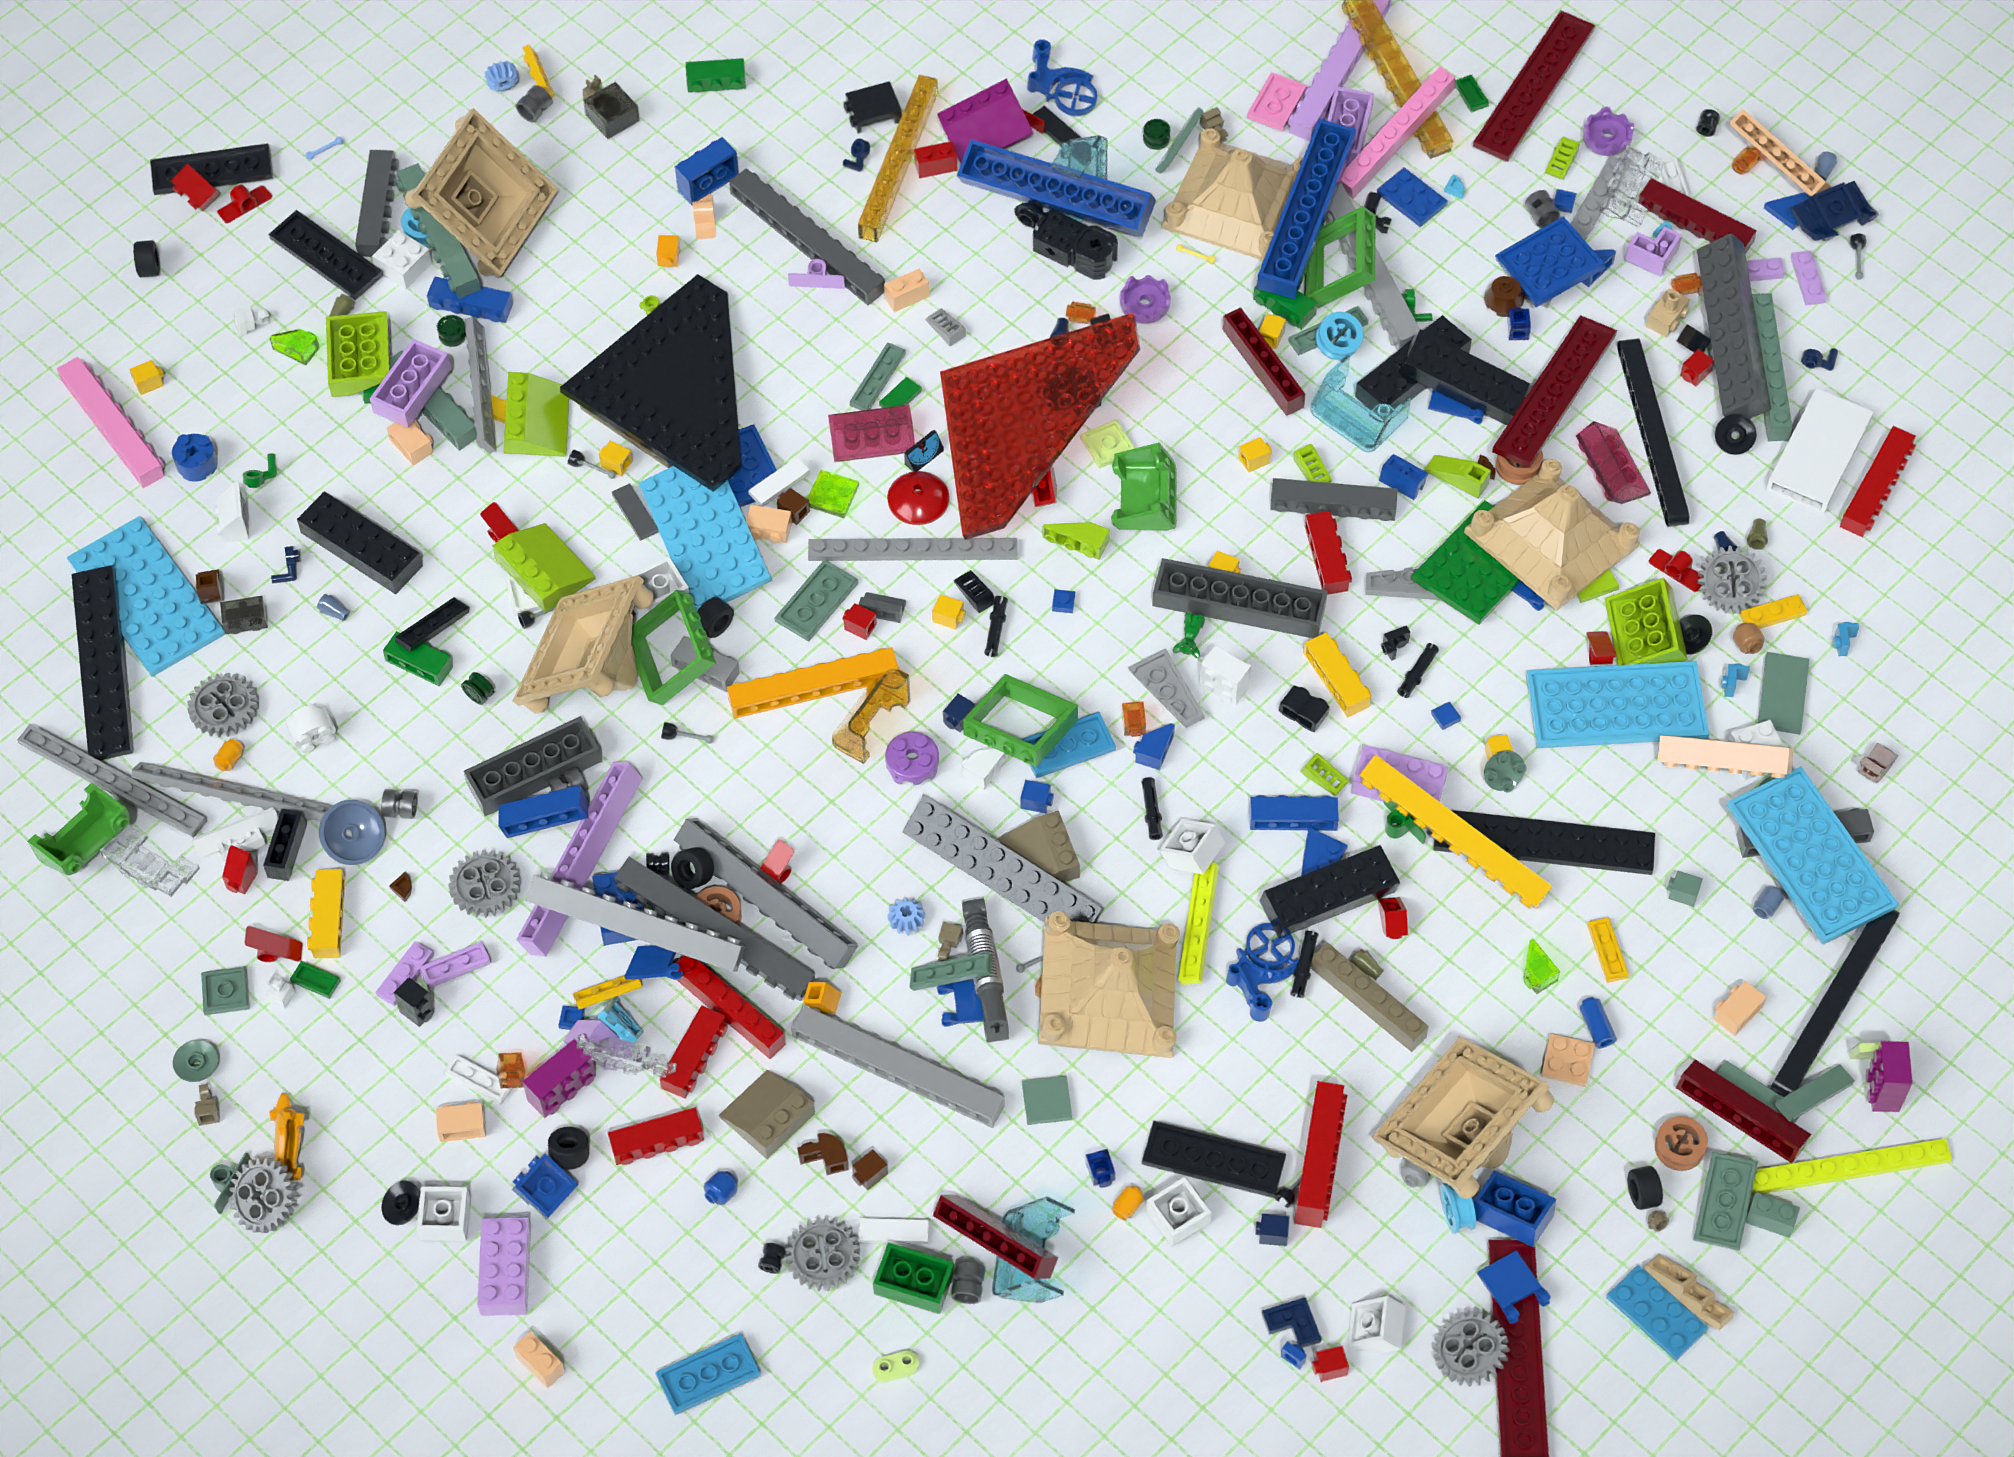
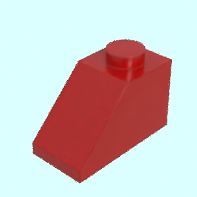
M1050 463L1030 466L1035 506L1041 507L1057 503V484L1053 466Z
M231 845L228 850L222 878L225 887L229 891L246 894L258 872L251 853Z
M1401 898L1378 899L1382 930L1385 936L1390 939H1400L1402 936L1408 935L1407 909Z

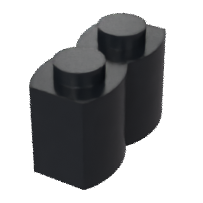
M1295 685L1287 693L1279 706V712L1282 715L1296 721L1303 728L1311 732H1315L1328 716L1330 706L1324 699L1311 696L1307 689Z

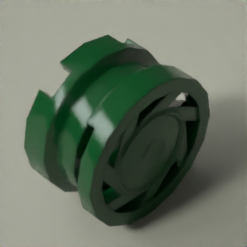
M1162 119L1147 121L1143 128V142L1146 147L1153 150H1161L1167 147L1170 142V125Z
M446 315L438 321V337L443 345L456 347L465 341L467 336L466 328L461 317Z
M472 672L469 680H465L461 684L464 693L479 705H483L487 701V697H491L494 694L492 684L477 672Z

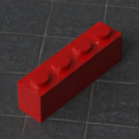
M1330 511L1307 514L1304 527L1322 590L1328 591L1327 595L1347 592L1349 583L1352 582L1350 570H1347L1345 566L1347 565L1346 554L1341 551V536L1336 534V519H1332Z
M701 1005L659 1079L661 1089L686 1099L689 1092L692 1093L694 1091L698 1075L704 1073L707 1067L706 1061L710 1055H714L719 1038H723L727 1032L728 1025L725 1015Z
M696 1107L607 1132L616 1166L620 1164L628 1165L633 1163L634 1160L641 1158L649 1159L662 1152H674L680 1147L686 1145L695 1146L700 1141H704L703 1130Z

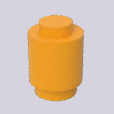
M235 739L225 741L213 757L214 765L221 771L232 770L243 754L242 744Z
M1126 1186L1114 1201V1207L1111 1211L1118 1218L1126 1221L1134 1215L1143 1203V1192L1135 1186Z

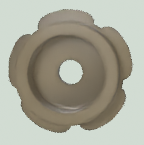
M1654 1211L1648 1217V1228L1653 1229L1655 1232L1662 1231L1669 1223L1667 1214L1664 1211Z

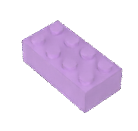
M1336 86L1327 121L1357 129L1355 145L1346 165L1348 166L1363 150L1373 108L1374 93Z
M412 339L370 397L373 413L409 428L450 371L451 364L448 353Z
M1364 745L1353 779L1352 794L1383 802L1378 796L1380 793L1374 788L1372 790L1367 789L1361 784L1362 779L1360 778L1361 772L1376 754L1440 802L1448 772L1447 766Z
M528 1218L481 1219L477 1303L481 1316L527 1315L531 1227Z

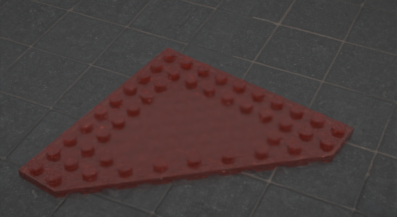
M1133 313L940 371L962 536L965 540L1001 530L1007 526L1141 350L1136 318Z

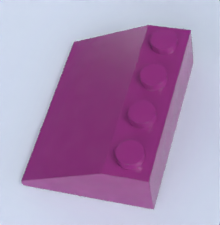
M1007 78L937 113L949 141H953L960 163H962L970 139L1005 149L1034 134Z

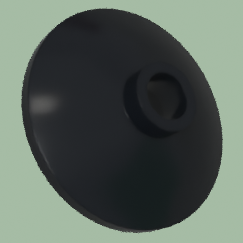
M1728 415L1722 418L1716 426V443L1722 451L1728 454H1743L1749 451L1756 441V427L1744 415ZM1737 432L1739 434V438L1733 439L1731 436L1732 433Z
M1690 615L1680 621L1686 654L1692 655L1702 651L1712 637V625L1709 620L1702 615Z
M399 1181L387 1190L382 1200L381 1210L384 1219L388 1223L399 1226L408 1223L414 1218L419 1210L420 1190L417 1185L410 1181Z

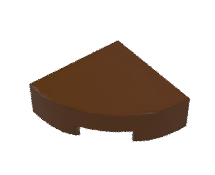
M1480 455L1478 464L1490 469V479L1494 480L1496 474L1495 467L1487 457Z
M406 872L389 885L390 890L404 902L408 900L412 892V883Z

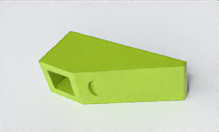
M1434 455L1424 470L1478 499L1488 486L1491 474L1490 469L1474 461Z
M1092 522L1043 524L1042 538L1050 543L1060 544L1068 550L1080 552L1086 557L1100 560L1110 541V529Z

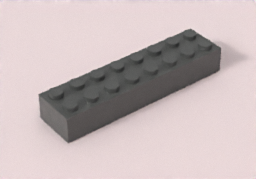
M1162 558L1153 590L1152 606L1315 638L1319 636L1328 591Z

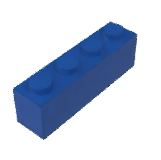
M434 276L427 293L429 307L436 310L450 311L454 314H464L474 318L506 323L513 306L511 292L480 286V291L459 299L455 292H451L447 283L449 279Z
M578 785L499 805L498 826L506 838H511L587 819L588 797L581 786Z
M1258 795L1250 798V830L1308 831V827L1316 831H1337L1339 821L1338 797H1309L1306 795L1300 797H1288L1285 795L1266 797Z

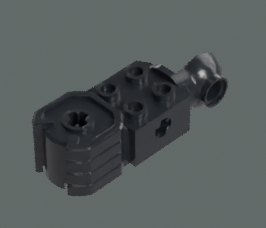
M1029 200L1028 203H1021L1015 207L1014 212L1019 221L1027 227L1034 228V252L1067 268L1071 265L1076 272L1093 280L1104 279L1105 273H1108L1112 268L1113 259L1117 261L1118 240L1115 234L1097 225L1088 226L1055 209L1043 212L1042 205L1034 200Z

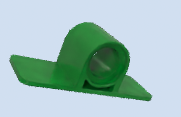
M1383 801L1384 805L1391 811L1386 820V834L1390 838L1396 839L1410 831L1424 844L1426 834L1413 822L1414 820L1409 815L1405 817L1396 810L1397 805L1390 801L1388 804ZM1393 823H1396V824H1399L1400 826H1393L1392 824H1393Z

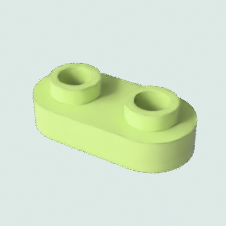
M903 1351L881 1357L873 1364V1375L876 1380L883 1383L911 1376L919 1368L918 1357L911 1351ZM909 1359L911 1363L906 1365L903 1361ZM883 1365L889 1367L886 1371L880 1369Z

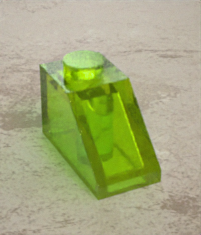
M302 329L277 333L269 337L273 350L305 366L320 349L316 335Z
M1533 938L1529 941L1523 980L1525 985L1537 995L1558 981L1560 970Z

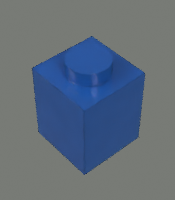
M1025 780L1020 798V809L1046 814L1048 806H1052L1054 794L1051 793V785Z

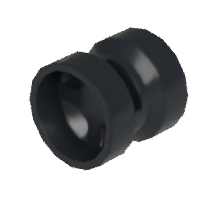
M1712 109L1703 110L1696 127L1697 132L1705 137L1713 136L1720 121V114Z
M662 852L660 856L654 853H646V867L655 873L660 870L662 874H669V852Z
M765 1243L763 1247L764 1255L760 1258L758 1267L767 1273L779 1274L782 1268L781 1260L786 1255L785 1248L775 1243Z

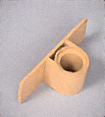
M708 194L701 200L692 202L697 239L716 237L712 194Z

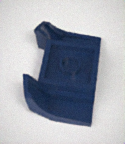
M1855 181L1847 184L1844 182L1814 194L1804 202L1790 208L1802 231L1814 241L1831 240L1839 235L1835 231L1836 229L1858 221L1863 226L1879 216L1877 210L1872 208Z

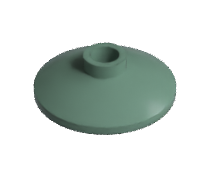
M189 1041L180 1046L175 1052L172 1062L173 1069L176 1075L184 1081L199 1082L205 1080L213 1074L218 1065L217 1052L211 1044L205 1041ZM195 1063H201L199 1066L193 1067Z

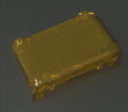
M890 669L869 684L833 732L832 744L834 748L864 764L870 757L869 751L865 748L867 744L865 736L870 730V721L881 707L889 712L895 706H901L904 709L910 703L909 675L898 669Z

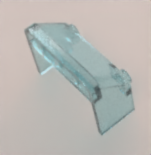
M1101 135L1068 140L1066 143H1062L1051 167L1077 178H1081L1083 173L1107 180L1108 139ZM1067 215V216H1069V217H1071V218H1073V219H1075V220H1078V221H1080V222H1083V221H1084V219H1080V218H1077V217H1074V216Z
M1346 355L1325 376L1311 402L1310 412L1315 418L1362 451L1373 452L1408 419L1411 399L1407 397L1396 409L1387 404H1379L1373 410L1364 406L1341 389L1345 385L1349 371L1350 356Z
M1044 1197L1007 1211L1002 1219V1223L1045 1248V1241L1058 1233L1060 1219L1075 1214V1209L1052 1198ZM996 1257L992 1292L995 1296L1002 1299L1042 1303L1064 1295L1063 1290L1050 1285L1048 1281L1033 1279L1000 1257Z

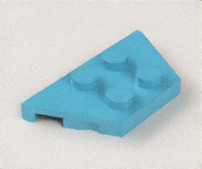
M616 996L604 1007L597 1017L614 1030L624 1043L628 1042L632 1045L644 1031L629 1011H624L618 1005L620 999Z

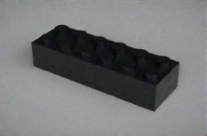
M1443 315L1423 330L1470 353L1472 339ZM1412 340L1357 382L1355 398L1384 422L1428 387L1399 373Z
M1421 329L1414 336L1399 369V373L1472 409L1481 410L1484 412V415L1505 425H1508L1522 404L1530 383Z
M325 491L297 518L300 532L395 595L423 567L420 552Z
M1379 845L1264 890L1259 901L1280 939L1395 893L1400 881L1382 846Z

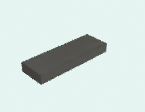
M630 483L612 491L614 500L640 541L658 533L656 524Z

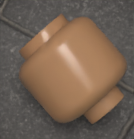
M1754 623L1738 625L1733 634L1734 642L1740 651L1745 654L1759 652L1765 641L1764 635Z

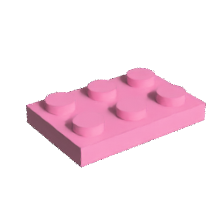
M1271 72L1248 111L1247 118L1283 131L1291 114L1297 108L1298 102L1305 94L1307 85Z

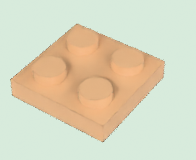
M1550 1033L1541 1077L1586 1087L1595 1044Z

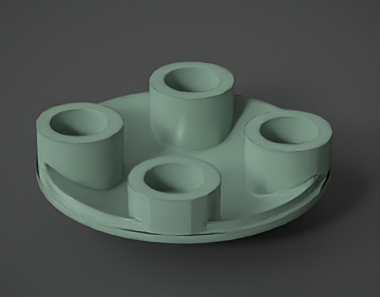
M1509 750L1500 751L1487 761L1484 768V779L1487 785L1494 790L1506 793L1511 792L1523 778L1527 767L1522 757L1516 752Z

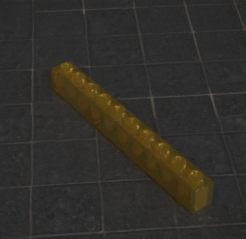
M1343 0L1342 10L1344 14L1348 15L1352 28L1359 34L1361 44L1367 48L1369 58L1375 62L1377 72L1380 76H1383L1388 91H1391L1394 96L1396 105L1402 108L1422 86L1374 1ZM1436 110L1413 134L1419 139L1422 151L1427 153L1430 159L1448 153L1452 149L1454 140Z
M918 75L859 219L858 236L860 239L878 243L913 157L914 149L917 147L938 95L937 78Z

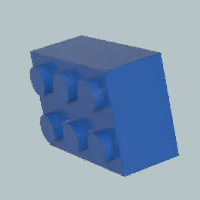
M723 137L711 142L702 150L696 151L692 156L674 166L677 191L691 206L693 205L692 202H697L708 194L713 193L739 174L737 151Z
M618 872L592 876L595 895L601 897L603 894L616 897V902L623 904L624 901L636 904V909L643 911L642 904L634 899L635 896L630 892L625 894L616 888L617 884H615L614 877ZM600 927L604 946L638 940Z
M1494 1170L1473 1200L1476 1221L1534 1247L1554 1217L1556 1198Z

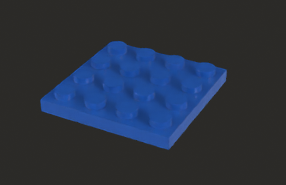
M1564 216L1495 255L1496 261L1510 277L1519 282L1523 293L1536 308L1605 269L1604 262Z
M754 424L738 430L741 469L728 479L740 507L756 502L749 495L748 490L777 471Z

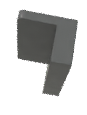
M866 592L865 596L860 598L859 605L876 613L877 619L900 623L906 606V600Z

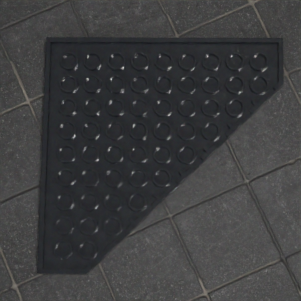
M697 274L560 386V393L714 492L741 469L728 292Z

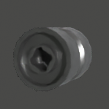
M533 85L526 93V96H523L516 103L515 107L521 117L529 122H534L542 114V111L551 105L552 98L545 89L538 85Z
M1546 190L1536 191L1527 197L1525 205L1538 227L1543 228L1559 219L1560 212Z
M576 767L566 771L563 777L558 775L548 780L551 791L580 785L585 793L588 792L585 781Z
M385 789L381 803L382 816L395 818L397 815H400L401 818L414 819L418 803L417 792L403 790L402 793H399L396 789Z
M972 1262L958 1263L955 1268L954 1279L956 1282L953 1283L952 1299L963 1304H977L981 1302L983 1291L981 1285L985 1277V1268Z

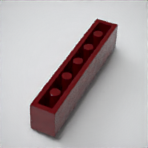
M1653 178L1649 180L1639 195L1638 206L1642 210L1651 212L1660 219L1667 220L1678 228L1693 233L1698 238H1703L1712 243L1732 233L1744 244L1745 255L1755 241L1757 230Z
M1240 307L1223 315L1222 330L1285 415L1288 416L1304 408L1305 392L1243 309Z
M1696 1059L1683 1072L1676 1086V1089L1791 1164L1805 1148L1811 1136L1809 1132L1792 1121L1789 1122L1786 1117Z
M940 1195L933 1217L1033 1279L1051 1278L1059 1257L958 1195Z

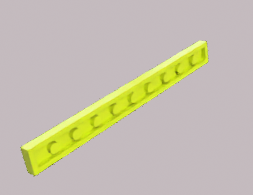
M1944 1138L1757 1169L1751 1196L1755 1195V1192L1765 1194L1951 1163L1952 1156L1947 1140Z

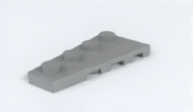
M1413 567L1404 568L1403 571L1398 572L1386 570L1371 572L1366 575V595L1441 600L1411 580L1412 574L1417 570L1413 569Z
M1167 649L1128 667L1129 672L1185 728L1205 719L1202 710Z

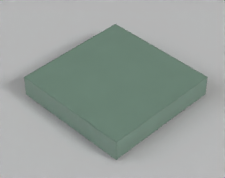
M246 966L201 972L204 1015L249 1010Z
M1067 1076L1022 1081L1027 1125L1072 1120Z

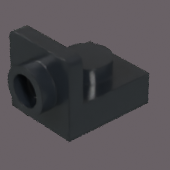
M1407 625L1385 633L1383 636L1381 648L1391 661L1396 659L1397 648H1402L1409 643L1410 630Z

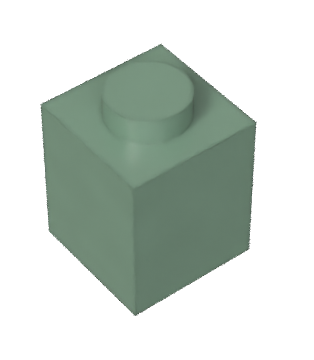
M1677 870L1675 878L1670 877L1667 890L1671 891L1668 899L1694 907L1703 878Z

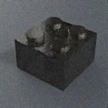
M616 81L583 100L585 115L607 139L640 121L638 105Z

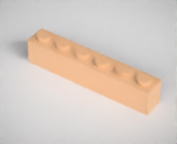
M1743 108L1729 123L1810 196L1831 188L1826 181Z
M1660 735L1658 761L1665 762L1664 766L1677 767L1679 763L1686 764L1688 769H1699V766H1707L1708 771H1720V768H1728V773L1741 774L1742 770H1748L1750 775L1763 776V772L1772 773L1771 777L1785 778V774H1792L1794 748Z

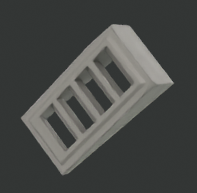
M942 308L925 318L926 322L949 346L966 337V328Z

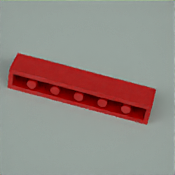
M1892 426L1842 518L1840 528L1860 537H1863L1866 531H1871L1875 523L1874 516H1879L1883 509L1882 501H1887L1892 492L1889 488L1891 485H1896L1900 477L1898 474L1899 470L1903 471L1907 465V455L1912 456L1916 448V444H1913L1916 435Z
M685 955L676 962L680 965L677 972H683L681 979L677 981L708 1008L725 1015L726 1023L767 1058L771 1059L786 1045L783 1031L701 962Z

